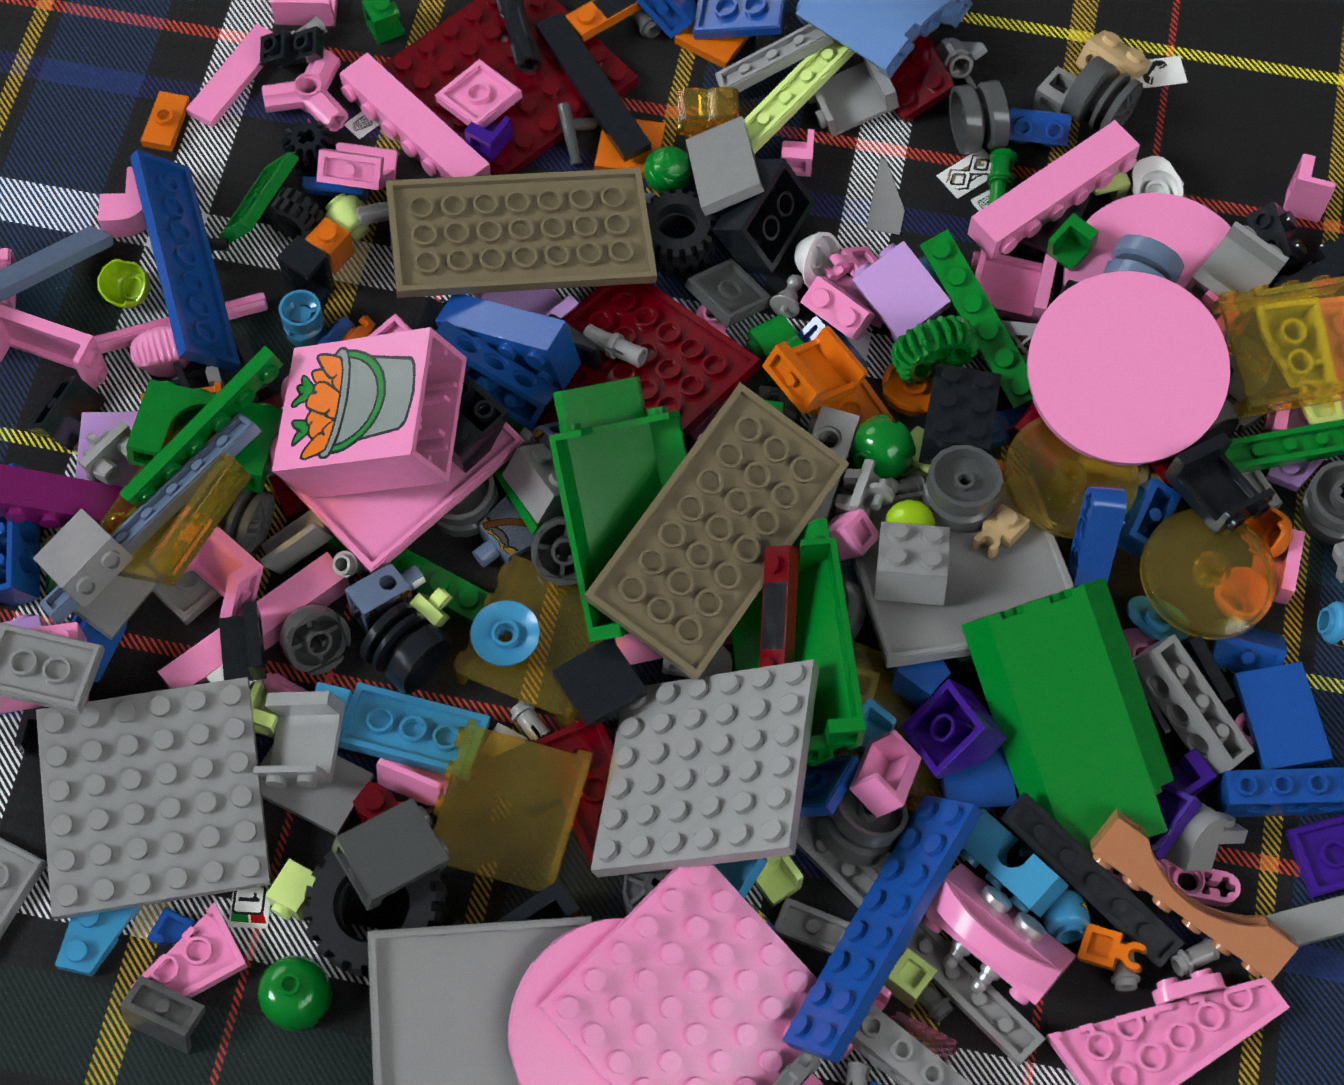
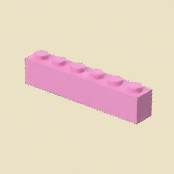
M369 53L364 54L339 73L342 83L341 92L349 102H355L359 105L366 118L370 121L375 120L389 139L394 138L401 144L403 151L410 158L415 157L429 176L433 177L435 175L437 178L491 175L490 164Z
M1114 120L971 216L968 235L992 260L1002 253L1004 255L1008 254L1016 247L1019 241L1025 237L1031 238L1036 235L1042 226L1050 220L1052 222L1058 220L1065 213L1066 209L1073 204L1076 206L1080 205L1088 198L1091 192L1097 188H1105L1112 181L1113 177L1120 172L1127 173L1137 162L1136 157L1140 144Z

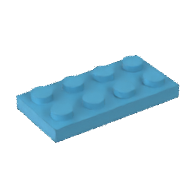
M358 682L343 717L338 747L470 781L473 773L472 767L476 764L490 725V716Z

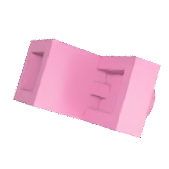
M127 167L125 193L100 194L98 223L102 231L112 234L113 237H129L147 229L132 167Z

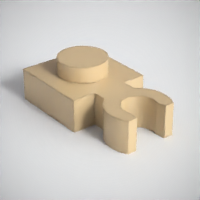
M1002 503L983 522L982 531L977 533L974 538L973 549L977 550L981 545H989L987 557L989 559L996 557L1000 544L1010 548L1029 529L1030 519Z

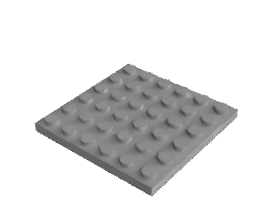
M811 659L703 676L697 680L690 678L645 685L648 695L620 712L590 871L598 878L676 869L680 866L685 868L795 855L819 666L815 660Z
M248 677L86 702L81 715L54 708L36 710L51 916L54 920L272 885L260 777L253 773L254 766H259Z

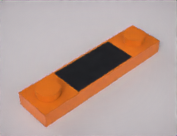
M592 0L565 15L581 41L585 42L641 10L642 7L636 0Z

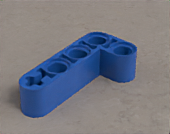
M1088 487L1086 489L1067 563L1074 586L1105 577L1106 583L1108 582L1127 508V495L1123 488Z

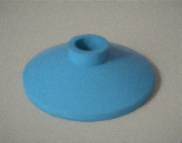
M1135 596L1127 605V613L1130 619L1151 639L1162 640L1175 634L1181 643L1187 640L1191 634V625L1187 618L1178 609L1163 600L1151 596Z
M498 601L484 607L474 618L470 632L471 642L476 653L484 661L495 666H514L522 663L534 653L540 640V627L534 613L525 605L515 601ZM504 634H510L512 639L509 642H502L500 637Z

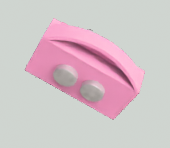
M962 863L947 874L922 919L924 925L931 931L940 933L943 929L954 938L951 943L952 948L942 962V965L947 970L954 969L958 965L959 960H962L964 956H969L971 953L983 962L978 978H975L971 985V989L977 994L984 992L988 984L1001 977L1012 986L1009 993L1016 1001L1023 1005H1027L1031 1001L1036 1005L1053 987L1076 957L1074 953L1046 932L1044 927L1035 918L1020 911L1004 893L988 885Z

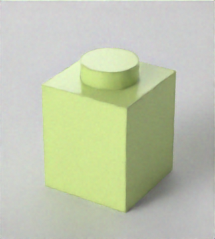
M288 859L266 894L267 899L272 905L270 910L287 921L292 916L302 922L304 918L303 907L309 905V899L304 897L306 887H312L316 879L311 876L313 871Z

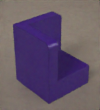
M505 116L499 125L492 122L486 128L471 121L464 130L466 143L482 157L493 162L513 137L512 119Z
M1194 748L1182 757L1178 765L1170 769L1174 780L1167 784L1195 797L1209 788L1217 776Z

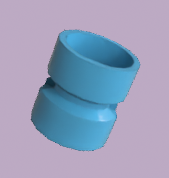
M300 289L291 291L280 301L279 314L289 342L296 347L316 345L317 341L327 330L317 296L308 290Z

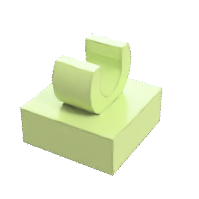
M439 587L430 598L426 594L418 593L410 604L423 614L431 624L442 627L450 618L442 609L453 597L443 588Z

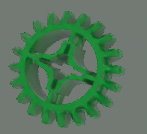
M949 315L945 318L939 316L934 320L928 319L927 322L922 324L917 323V326L913 329H907L906 334L899 336L897 342L892 345L893 350L890 353L897 374L900 375L901 380H906L907 383L916 382V384H921L924 381L929 383L933 381L936 363L963 367L964 364L970 363L972 361L971 358L977 354L979 344L975 329L968 319H964L963 316L955 317L954 315Z

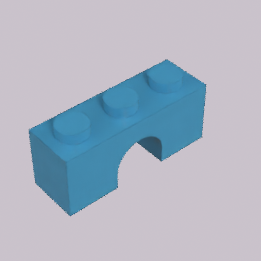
M983 808L980 819L963 846L964 849L959 854L974 868L979 864L986 868L988 873L984 877L998 890L1001 891L1006 887L1014 895L1009 900L1023 913L1027 914L1031 910L1041 917L1069 885L1034 853L1023 865L1014 868L1008 867V852L1018 839Z

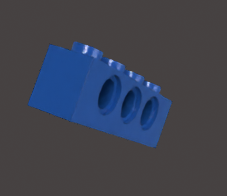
M445 320L436 332L467 357L465 373L509 411V417L533 431L548 411L554 399L553 392H558L559 389Z
M15 463L8 464L9 466L23 468ZM0 516V602L16 607L40 599V565L33 559L40 551V523L29 521L11 522L6 520L5 517Z
M1344 767L1225 771L1216 783L1219 810L1233 817L1344 814Z

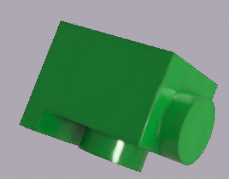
M361 0L366 25L378 45L405 34V30L399 21L401 18L400 12L394 1Z

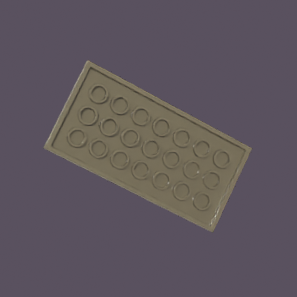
M641 168L386 180L397 298L656 283L657 271Z
M740 382L582 598L690 678L697 680L762 589L765 547L793 545L845 471L849 462Z

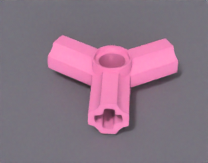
M324 49L323 59L310 62L305 72L299 75L295 81L262 86L266 113L301 108L304 112L310 113L317 121H321L324 128H329L330 131L334 132L341 129L348 119V113L327 91L341 65L340 58L335 56L332 51Z

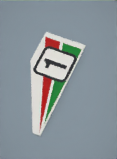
M262 886L233 891L228 927L267 929L271 905L266 897L269 887Z

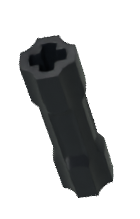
M495 0L500 17L504 20L509 35L510 49L516 70L522 71L525 74L535 72L542 65V60L536 40L532 38L526 20L523 0Z

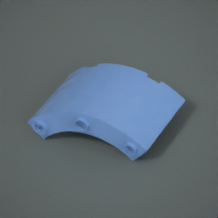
M799 0L795 14L802 24L807 25L809 23L876 65L879 72L890 79L914 49L915 44L912 42L919 35L925 38L938 28L940 22L945 25L949 24L956 29L973 3L971 0Z

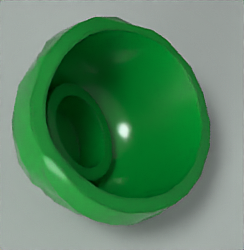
M675 146L660 147L652 151L646 158L644 163L645 180L656 192L662 194L663 191L669 190L670 193H675V189L684 190L691 182L693 171L690 158L681 148Z

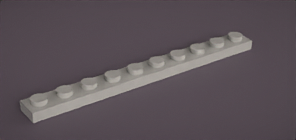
M819 816L800 817L796 847L859 909L865 895L869 892L879 874L870 866L851 865L835 857L824 846L818 835L817 820ZM922 920L920 921L903 953L909 948L938 971L931 981L1019 1067L1046 1038L991 984H988L987 989L981 994L975 993L971 989V985L974 979L978 978L979 973L964 958L958 961V965L954 969L947 970L942 965L944 957L949 954L952 946L939 933L931 931L924 925Z

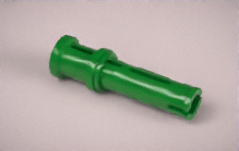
M998 148L990 153L989 158L992 167L991 173L987 176V184L990 187L988 205L1009 192L1015 184L1013 166L1016 164L1018 157L1017 153L1011 149Z

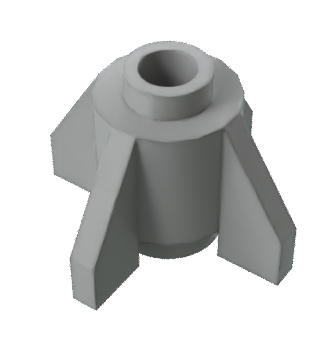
M956 38L943 39L936 49L952 78H963L966 84H970L976 89L977 86L969 75L973 67V58L977 60L988 52L987 48L982 42H966Z

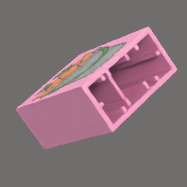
M431 327L294 348L290 374L283 380L281 386V397L284 407L279 435L273 440L270 447L272 472L311 498L449 483L467 357Z

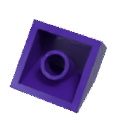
M948 679L900 727L931 772L939 779L983 763L1008 739L973 691L951 679Z

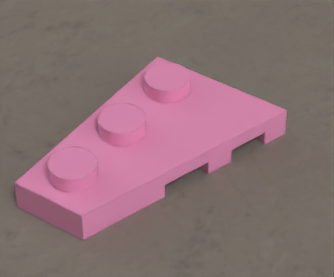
M214 902L206 910V914L193 927L190 926L181 935L182 938L166 954H162L141 976L190 999L244 970L248 965L217 904Z

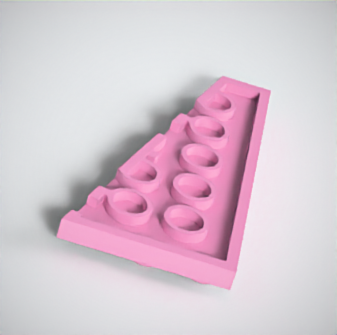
M1264 977L1226 987L1220 991L1192 996L1182 1001L1169 1002L1094 1024H1085L1064 1032L1059 1031L1047 1034L1045 1038L1079 1085H1180L1287 1011L1290 1006L1270 980Z

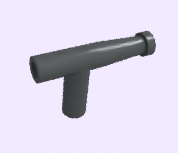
M560 103L557 106L571 159L570 165H580L583 162L579 155L576 131L594 130L597 126V121L594 117L573 118L570 103Z

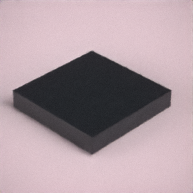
M612 638L603 640L551 671L553 678L588 730L648 695L647 688Z

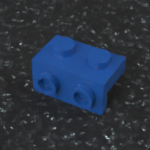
M1010 108V141L1020 144L1036 142L1047 147L1067 146L1072 120L1070 114Z

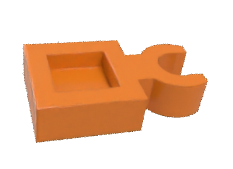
M1089 923L1086 926L1077 958L1079 961L1114 971L1118 961L1123 963L1127 970L1140 973L1142 970L1141 965L1131 962L1129 958L1134 952L1146 954L1147 948L1139 942H1130L1124 945L1122 944L1124 939L1123 933Z

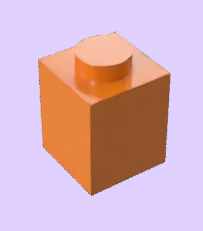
M327 217L305 238L307 242L328 255L333 274H336L355 253L350 232Z

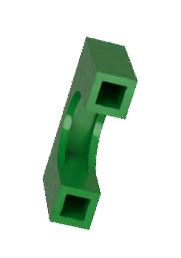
M150 379L126 444L128 464L145 467L217 394L210 393L202 388L192 389L178 386L170 381ZM251 402L245 408H240L231 417V420L238 413L242 412L257 425L261 432L229 462L227 469L228 486L262 494L271 466L270 447L273 440L279 435L283 409L276 408L267 403L258 404Z

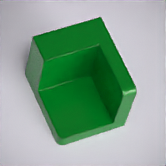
M1073 213L1049 239L1047 254L1069 271H1073L1096 246L1099 231Z

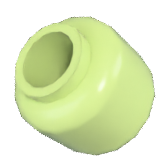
M342 193L326 205L325 209L327 212L325 217L349 231L354 241L362 239L370 231L367 227L369 224L361 225L358 222L356 215L357 207L364 206V204L356 195L346 196L345 193Z

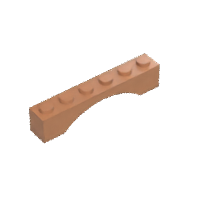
M1117 808L1090 841L1091 851L1094 853L1092 857L1097 863L1108 870L1114 867L1124 875L1122 877L1124 882L1134 890L1140 892L1143 888L1154 896L1152 901L1167 913H1170L1171 910L1175 911L1183 917L1182 923L1192 932L1198 935L1204 932L1213 939L1211 941L1212 945L1224 955L1229 956L1233 953L1242 960L1241 965L1253 976L1259 978L1262 974L1272 982L1299 947L1294 936L1265 915H1240L1223 912L1206 906L1187 895L1171 881L1159 865L1150 847L1146 829Z

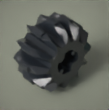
M308 118L305 124H299L295 121L294 129L286 128L285 137L282 138L281 142L284 154L291 151L299 157L294 166L296 171L304 166L308 173L311 167H318L319 149L335 150V144L329 128H324L321 121L312 124Z

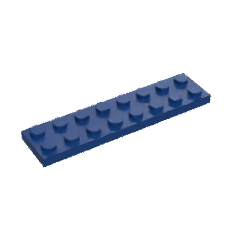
M136 150L130 156L178 357L234 372L241 364L190 167Z
M930 795L924 796L905 831L899 837L895 848L882 866L878 877L865 895L851 923L846 927L841 940L828 958L824 969L809 990L808 996L797 1015L791 1021L787 1032L782 1038V1041L789 1047L839 1064L983 812L975 804Z

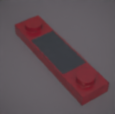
M797 546L765 547L759 668L794 662L799 547Z

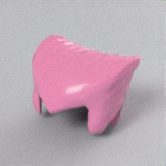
M160 325L150 328L133 339L130 346V355L134 364L155 377H171L176 375L177 372L173 363L179 361L183 369L190 363L189 360L178 357L171 325Z

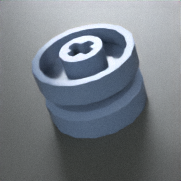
M1128 234L1120 237L1111 255L1112 260L1108 261L1103 273L1116 271L1144 272L1177 283L1184 269V264L1180 256L1166 244L1150 237Z

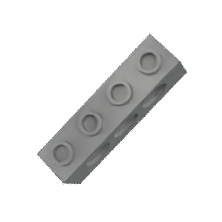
M821 405L818 417L812 415L807 432L822 443L833 444L834 447L830 449L848 462L851 443L856 428L859 425L860 416ZM844 472L807 524L818 518H827V521H829Z
M1175 634L1150 645L1133 658L1136 670L1140 673L1154 700L1189 751L1195 748L1216 775L1233 769L1254 752L1250 743Z
M875 1005L871 1006L851 1041L855 1050L898 1085H972Z

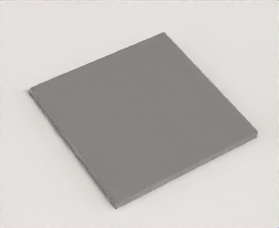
M1031 476L1003 480L995 506L996 510L1003 503L1030 519L1029 529L1010 548L1000 544L998 555L989 559L987 557L989 545H981L977 550L973 549L974 538L977 533L982 531V528L972 532L957 533L950 531L948 578L944 606L874 600L879 538L863 556L851 558L886 668L970 656L971 653L961 627L962 624L1074 587ZM923 491L895 495L891 505L881 506L878 511L872 509L869 518L879 534L881 521H885L887 512L895 503L907 499L923 503Z
M592 916L367 931L373 1085H519L509 1053L508 1043L509 1017L516 990L531 963L539 957L551 942L575 927L591 923Z

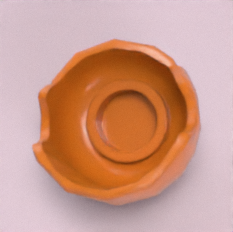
M1270 506L1269 510L1257 519L1250 517L1244 522L1240 531V538L1250 547L1248 551L1258 558L1271 560L1283 554L1293 540L1292 522L1285 513Z

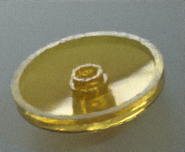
M1041 417L1028 423L1017 433L1004 460V484L1015 508L1021 515L1028 518L1031 524L1055 536L1074 538L1084 494L1088 487L1123 488L1127 495L1125 516L1137 496L1139 486L1137 466L1112 465V463L1093 457L1088 458L1063 443L1049 429Z
M1193 509L1181 511L1164 520L1153 531L1141 554L1140 577L1149 602L1169 624L1194 637L1201 635L1203 639L1221 640L1241 635L1253 628L1266 615L1275 599L1277 570L1273 556L1263 539L1245 522L1232 532L1227 529L1214 535Z

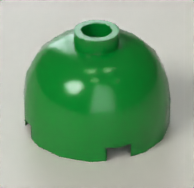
M874 415L856 428L849 452L851 463L855 469H861L865 459L874 460V472L876 475L884 479L891 477L897 479L913 466L911 462L912 457L916 455V447L912 435L900 421L894 423L886 419L889 415Z
M290 955L276 960L265 970L259 981L258 1000L261 1011L272 1024L284 1031L299 1032L312 1028L319 1022L318 1020L323 1017L324 1013L329 1010L332 1002L333 990L327 973L318 963L304 956Z

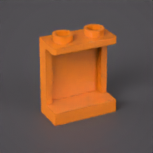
M830 326L822 328L814 340L790 348L785 341L776 344L762 365L802 415L821 407V405H827L853 394L868 374L866 368Z

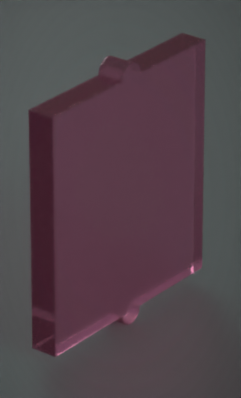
M897 1011L895 1016H891L894 1022L935 1055L945 1060H948L950 1055H955L957 1040Z

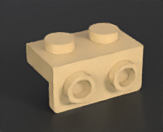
M1106 30L1088 38L1076 61V64L1083 69L1090 60L1100 56L1116 66L1117 71L1114 80L1122 73H1127L1130 75V82L1146 74L1152 65V62L1145 58L1142 51L1130 48L1121 41L1117 34Z

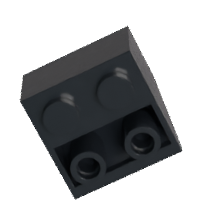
M467 373L464 375L452 461L465 473L491 451L510 415L503 405Z

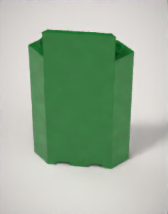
M640 377L553 392L560 434L550 435L548 438L589 642L617 638L629 634L618 623L611 620L582 597L688 454L679 410L668 412L667 406L646 410Z
M818 518L807 524L792 545L799 547L794 662L814 659L819 666L807 759L810 767L834 758L833 751L838 748L847 746L848 749L852 750L861 746L866 732L836 537H830L827 518ZM763 587L731 631L735 671L759 668Z
M1105 577L962 624L961 627L992 718L1008 738L1002 744V748L1019 797L1025 791L1092 855L1094 853L1091 851L1090 841L1116 808L1146 829L1148 838L1168 832L1156 795L1163 792L1161 786L1174 779Z

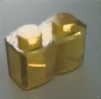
M716 87L709 90L685 88L677 91L678 134L691 138L739 117L737 88Z

